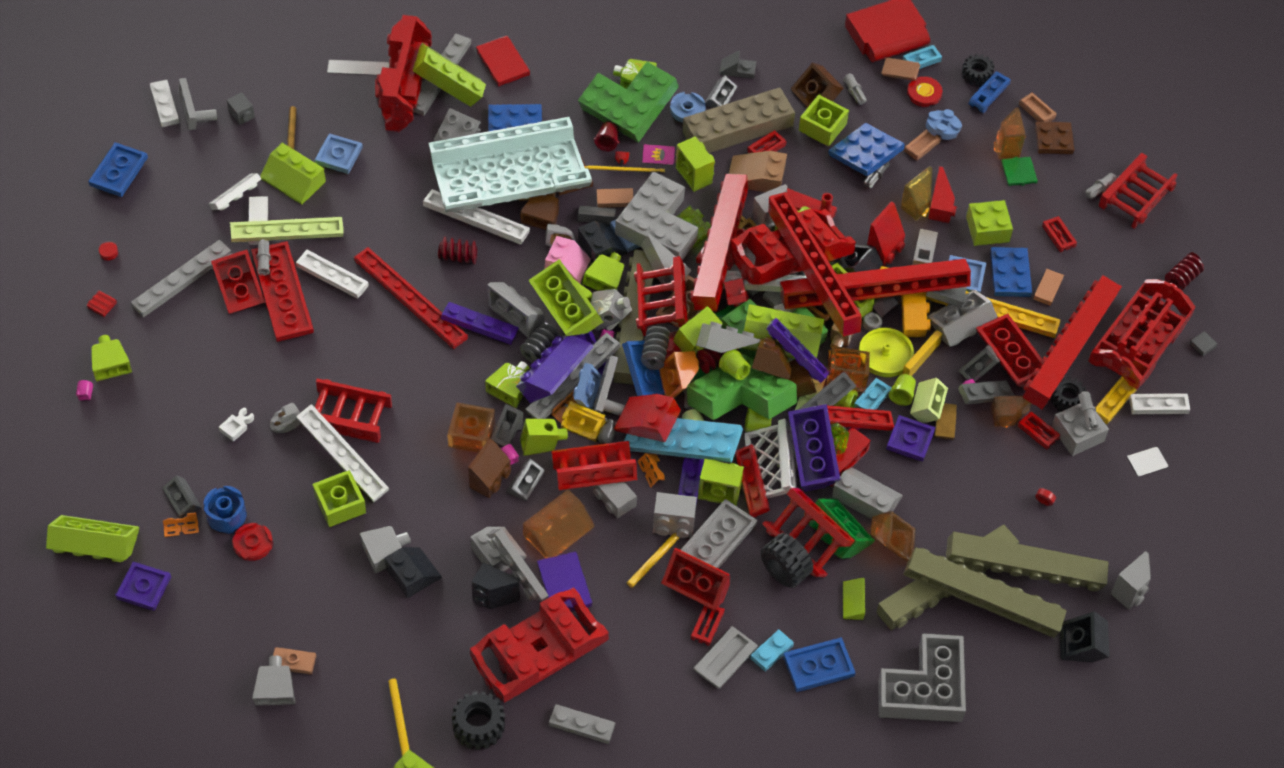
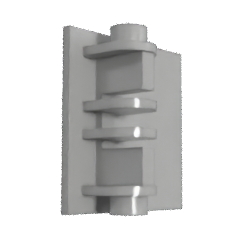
M449 108L434 140L440 141L479 134L480 129L478 127L481 122Z

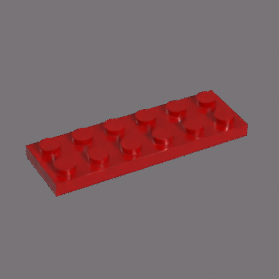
M288 242L269 245V254L271 255V260L269 261L270 273L268 275L258 274L276 341L279 342L312 334L314 329ZM258 248L251 249V253L258 274V260L256 259Z

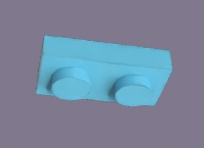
M934 45L903 55V60L919 62V69L938 63L942 59Z
M876 378L856 400L854 408L876 410L889 395L891 387Z
M778 630L751 654L750 659L766 672L783 656V653L793 647L794 642Z

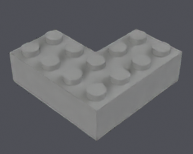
M653 172L617 218L615 234L642 247L641 244L645 238L651 234L665 248L671 251L676 257L680 256L683 260L696 243L698 236V227L673 215L684 201L685 187Z
M922 634L919 643V671L881 668L878 679L879 717L962 722L966 712L963 636Z

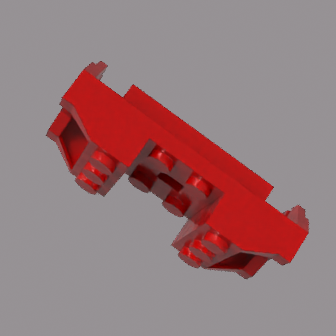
M403 15L402 19L392 27L391 34L387 36V45H390L388 56L391 57L389 68L382 67L381 73L377 74L376 84L379 85L377 93L380 97L379 108L382 110L386 130L400 132L414 119L413 108L417 107L423 77L412 70L420 45L423 43L428 47L432 46L431 31L417 16Z
M810 208L799 212L828 261L854 253L855 240L851 236H844L833 222L831 214L826 209L817 210ZM761 224L747 229L740 236L731 240L730 252L734 263L738 267L741 276L749 284L761 285L802 271L779 230L771 232L765 224ZM744 247H748L755 255V265L745 255Z
M1146 279L1093 349L1088 362L1095 366L1111 369L1123 376L1129 386L1138 390L1153 372L1158 359L1169 344H1173L1193 315L1195 305L1175 284L1159 279ZM1172 304L1176 306L1181 316L1170 310Z
M573 587L570 590L556 593L541 602L539 612L514 627L508 629L504 624L487 634L475 646L470 648V656L478 672L484 677L487 687L490 690L492 689L496 697L505 703L608 641L609 632L593 617L585 606L580 594ZM570 599L580 621L584 626L588 627V631L591 634L590 636L587 634V632L584 630V628L581 626V624L578 622V620L575 618V616L568 609L564 602ZM487 648L491 649L499 660V669L503 674H507L509 683L503 685L497 680L486 665L481 655L482 651Z

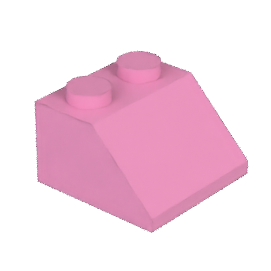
M557 236L545 259V269L560 259L573 279L581 283L591 258L574 240Z

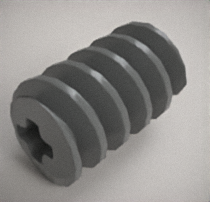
M541 323L539 328L520 346L522 355L530 363L542 357L541 353L548 347H551V342L560 335L559 331L549 323Z
M654 326L646 331L641 362L649 369L657 370L664 367L670 331L665 327Z

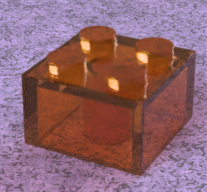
M832 346L828 361V370L830 372L827 375V385L842 372H845L856 385L853 390L865 393L869 378L870 352Z
M457 402L447 434L448 447L479 453L487 441L491 439L495 425V409Z

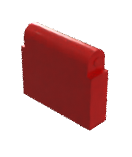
M890 0L846 14V29L863 55L866 54L871 62L886 59L930 44L926 22L911 0Z

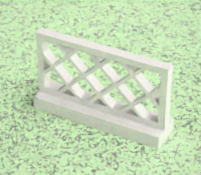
M786 419L778 420V425L745 433V446L751 444V438L757 436L761 438L754 447L756 452L762 454L758 459L759 467L763 471L761 473L762 479L767 474L773 477L767 485H764L767 498L783 495L790 488H797L794 443L791 426ZM778 432L773 441L768 439L771 433ZM765 441H767L768 443H770V445L765 450V452H763L759 448ZM774 447H777L779 452L773 458L769 454ZM766 457L772 460L766 468L760 466ZM777 463L780 465V469L774 475L770 470ZM777 480L781 482L780 489H771Z

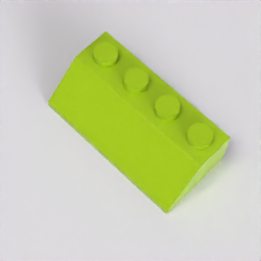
M422 43L420 45L413 72L470 107L482 98L486 84L481 79Z
M560 259L529 280L566 336L589 333L603 323Z
M749 304L744 331L753 333V338L760 340L761 337H771L766 328L776 317L817 358L824 319ZM759 343L741 348L757 351ZM785 351L787 357L795 359L791 353Z
M61 515L48 525L46 549H53L55 553H64L66 551L73 552L72 554L75 556H84L86 554L92 555L95 559L106 557L112 558V561L123 562L132 554L139 527Z

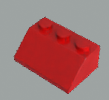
M675 548L661 584L716 610L725 599L730 586V574Z

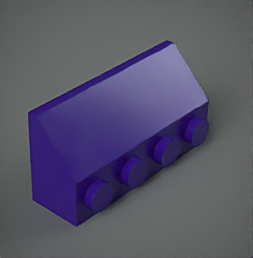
M573 335L557 336L551 342L553 345L541 353L542 357L531 364L530 371L525 372L519 378L521 381L516 387L530 403L552 395L594 346Z
M827 404L789 411L800 483L804 492L822 489L839 481L840 474Z

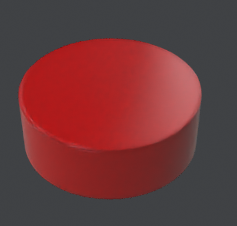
M113 242L101 244L99 247L100 257L107 261L115 259L118 256L117 245Z
M1040 488L1035 495L1036 499L1046 506H1052L1056 500V496L1044 488Z

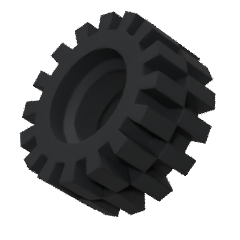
M975 54L974 57L969 55V58L967 57L963 63L962 78H965L966 83L970 81V85L975 83V86L979 84L983 86L994 73L995 65L992 64V59L989 60L988 56L984 58L983 54L981 56ZM973 68L982 69L983 72H976Z
M1063 377L1050 398V401L1053 402L1052 405L1054 407L1057 406L1058 411L1060 409L1064 411L1080 404L1079 394L1086 390V387L1082 386L1083 382L1077 383V378H1074L1073 381L1071 377H1068L1067 380ZM1063 391H1069L1073 393L1076 397L1074 399H1068L1064 397L1061 393Z

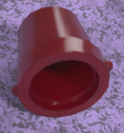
M605 122L601 125L599 132L593 139L597 148L602 151H613L617 147V144H619V129L616 124Z

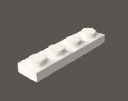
M306 250L296 261L298 268L357 299L369 286L368 281L309 250Z

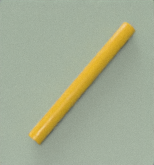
M673 533L627 581L628 586L633 588L680 538L676 535L677 533Z
M390 679L388 683L403 756L409 749L397 680Z

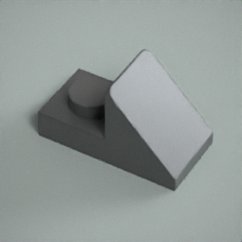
M736 51L722 59L720 75L754 79L756 61L739 59L740 51Z
M505 404L491 439L502 446L512 444L517 430L522 429L523 412Z

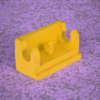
M570 401L562 416L561 428H566L570 432L596 442L601 427L605 425V415Z

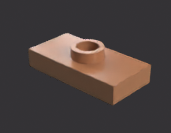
M275 647L273 656L282 657V666H289L291 672L312 675L316 653Z

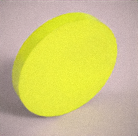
M878 328L868 332L862 338L859 354L861 355L862 365L869 372L881 377H895L903 374L904 365L914 355V348L910 339L903 335L902 332L892 328Z

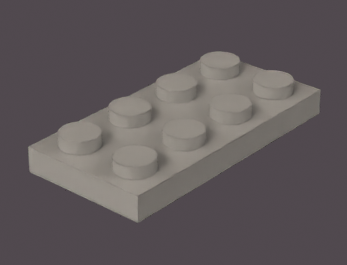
M725 499L684 545L681 551L719 569L757 525V520Z
M494 529L487 533L489 545L494 550H498L501 562L505 566L508 565L512 570L511 575L519 578L520 583L524 587L522 591L525 596L532 600H543L549 596L502 529Z

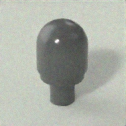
M608 419L607 424L603 425L599 431L598 440L601 444L613 441L615 421L612 419Z

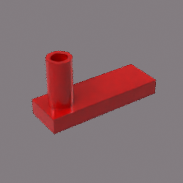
M787 188V194L798 211L803 206L809 209H826L833 219L837 212V207L832 206V194L824 193L822 200L819 201Z

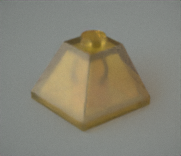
M930 166L904 187L900 208L915 220H918L921 216H926L930 211L932 168Z

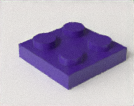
M899 415L886 450L923 462L936 427Z
M132 562L116 593L117 600L155 611L171 579V574Z

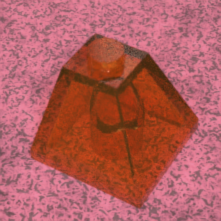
M892 511L873 516L871 535L908 563L910 555L914 550L916 528Z

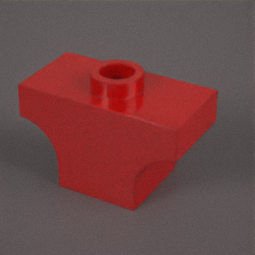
M743 277L724 282L728 305L740 306L749 299Z

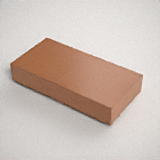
M886 58L882 75L916 81L920 63Z
M1034 93L1029 94L1019 102V105L1038 122H1050L1056 118L1057 114Z
M926 129L905 146L904 152L918 161L939 144L941 138L938 135H932Z
M633 188L597 189V207H627L633 199Z
M1046 269L1033 299L1051 306L1064 275Z

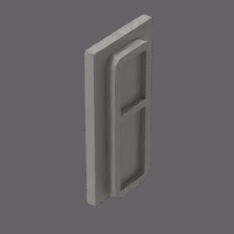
M732 626L694 667V671L720 689L756 650L758 645Z

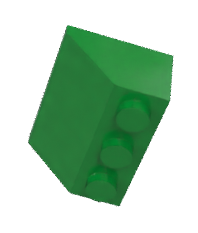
M818 499L815 502L817 506L855 540L850 547L839 546L834 552L839 558H852L875 542L872 536L838 499ZM811 520L808 523L813 529H819V524L815 520ZM825 533L821 538L829 545L833 542V537L829 533Z

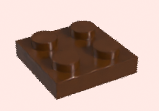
M1071 122L1035 123L1038 153H1074Z

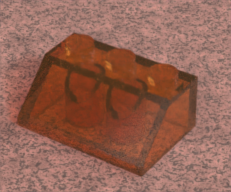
M568 489L523 523V536L547 559L559 555L594 528V524L582 502Z

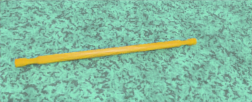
M584 166L585 169L665 172V169Z

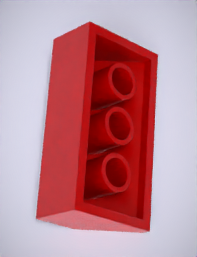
M1009 314L976 327V331L985 343L992 347L1000 360L999 362L1017 386L1024 387L1029 379L1033 381L1031 376L1036 368L1041 369L1038 365L1042 358Z

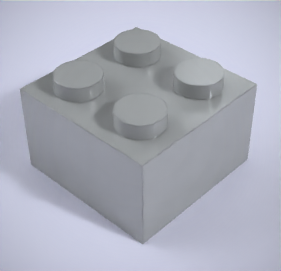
M1081 404L1055 414L1051 426L1061 434L1060 440L1072 456L1104 442L1109 428L1096 411L1095 415L1099 427L1094 429L1091 422L1092 430H1087L1084 416L1080 412L1082 410Z
M657 492L653 533L662 536L677 533L676 535L680 538H692L697 497Z

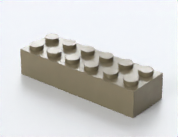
M779 87L684 117L682 131L687 140L696 136L699 142L704 144L706 151L711 153L767 135L774 130L777 132L793 127L795 111Z

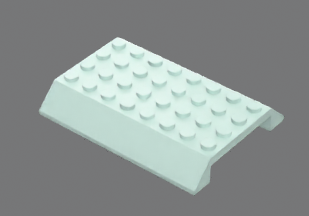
M570 117L429 142L433 168L446 213L501 202H510L522 198L526 199L554 192H563L565 190L590 186L592 183L589 170L584 168L575 143Z

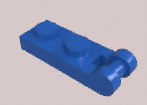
M996 71L971 97L968 104L979 108L980 112L985 113L993 101L1009 86L1011 79Z

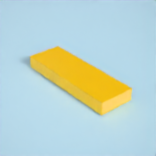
M937 330L904 365L903 374L912 376L940 345L943 333Z
M1123 376L1095 407L1097 414L1105 424L1108 425L1129 400L1130 394L1136 392V389L1129 386Z

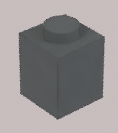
M242 92L227 99L228 111L239 125L255 117L253 105Z

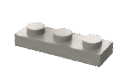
M556 704L549 721V726L609 744L615 728V722Z

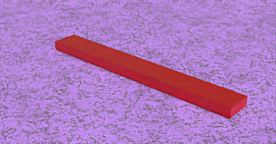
M369 247L354 256V261L450 347L455 349L468 339V335L456 324L442 320V312Z

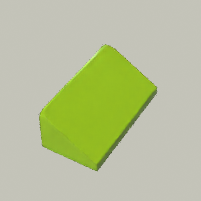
M865 578L844 581L843 619L863 620L865 615Z

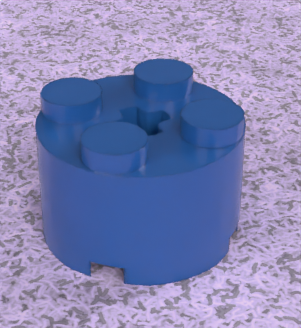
M223 486L220 489L214 488L204 498L206 519L214 530L232 534L245 522L247 515L242 494L238 489L231 486Z

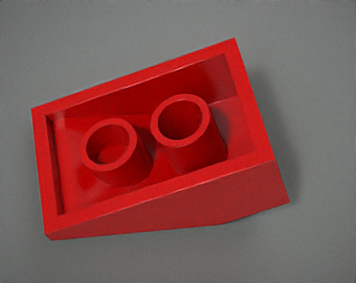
M892 201L871 223L867 246L876 247L884 267L887 263L891 264L897 252L900 253L905 246V232L895 203Z
M247 250L211 261L229 314L265 303Z
M660 394L629 397L614 430L666 442L681 410L673 397Z

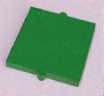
M1014 157L1001 160L1008 186H1024L1025 184L1037 183L1031 157Z

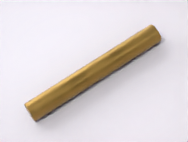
M295 106L289 108L287 146L294 149L297 109Z

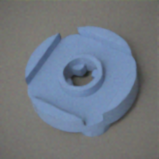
M681 92L671 100L670 114L682 123L684 117L705 111L704 99L693 92L691 94Z
M946 109L944 111L930 112L927 117L926 128L932 135L938 134L941 135V139L950 140L958 136L962 124L953 111Z

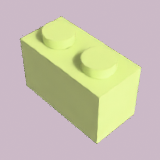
M938 378L919 382L910 414L921 423L939 420L948 388Z

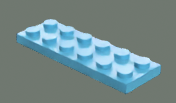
M677 418L666 442L630 434L626 435L624 441H629L630 451L696 459H714L732 463L743 428L741 425Z

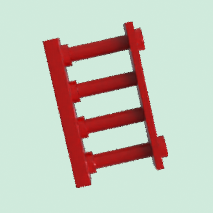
M1143 153L1102 194L1099 202V207L1104 210L1109 204L1115 205L1134 217L1132 224L1134 229L1139 223L1143 224L1148 213L1169 191L1172 192L1177 185L1175 182L1177 178L1176 173L1169 180L1156 173L1145 164L1147 156ZM1143 172L1163 186L1157 190L1139 179L1137 174ZM1134 183L1153 195V197L1148 201L1128 189L1127 185ZM1124 194L1142 205L1143 208L1138 212L1117 199V196Z
M673 257V265L669 268L647 272L643 271L640 263L636 264L637 272H634V278L637 283L639 318H636L637 329H641L643 336H646L647 326L673 321L678 323L680 328L688 322L685 266L681 257ZM667 275L674 276V280L671 283L645 287L646 279ZM670 290L675 292V296H672L670 299L646 303V295ZM668 306L675 307L673 314L647 318L646 310Z
M317 378L316 387L317 392H320L315 408L320 414L327 395L338 396L332 415L321 414L340 435L379 443L381 433L380 426H377L383 407H392L391 395L383 391L377 392L332 382L328 379L322 380ZM346 398L357 401L351 419L339 418ZM364 403L375 405L369 423L358 422Z
M629 441L552 451L553 470H557L559 490L637 480L636 460L630 457Z
M790 488L786 493L791 498L790 504L775 523L773 521H764L763 525L767 528L766 532L775 538L778 534L784 533L780 528L797 507H801L805 511V515L789 535L796 539L811 520H815L819 524V529L804 546L808 554L825 533H829L833 537V542L817 562L811 558L814 569L810 574L814 577H826L828 573L822 569L825 563L839 546L850 547L855 540L799 488Z

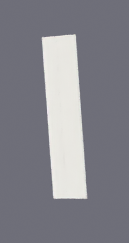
M329 60L327 72L377 75L381 73L382 67L389 68V62Z

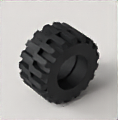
M778 534L761 549V560L767 571L774 579L788 588L796 587L814 569L813 562L806 549L788 534Z
M474 691L472 695L469 696L467 693L464 695V699L459 698L457 700V705L453 707L452 727L456 739H459V743L462 745L466 743L469 749L474 746L476 750H480V747L483 746L485 749L489 748V744L494 746L497 743V739L500 740L502 738V732L505 730V713L503 705H500L498 698L494 700V695L492 694L487 696L484 691H481V694H477V691ZM477 714L485 715L490 719L486 725L480 727L472 726L467 722L471 716Z

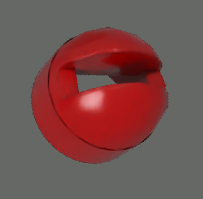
M615 151L616 162L620 164L622 159L623 164L627 163L630 152Z

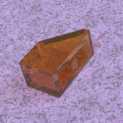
M1023 396L994 397L991 407L994 426H1014L1030 410L1032 403L1022 398Z

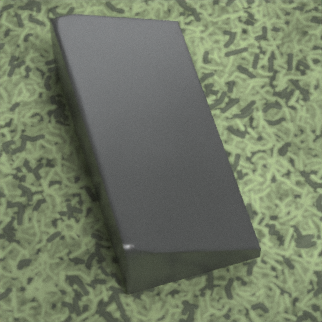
M724 75L715 84L705 101V105L715 108L727 104L738 86Z
M580 206L578 222L590 223L597 221L610 225V222L615 220L616 209Z
M988 345L967 362L959 372L967 380L973 379L976 382L1000 360L992 347Z
M528 459L522 464L506 492L527 501L545 470L533 460Z
M176 475L162 488L180 518L201 508L200 503L184 478Z

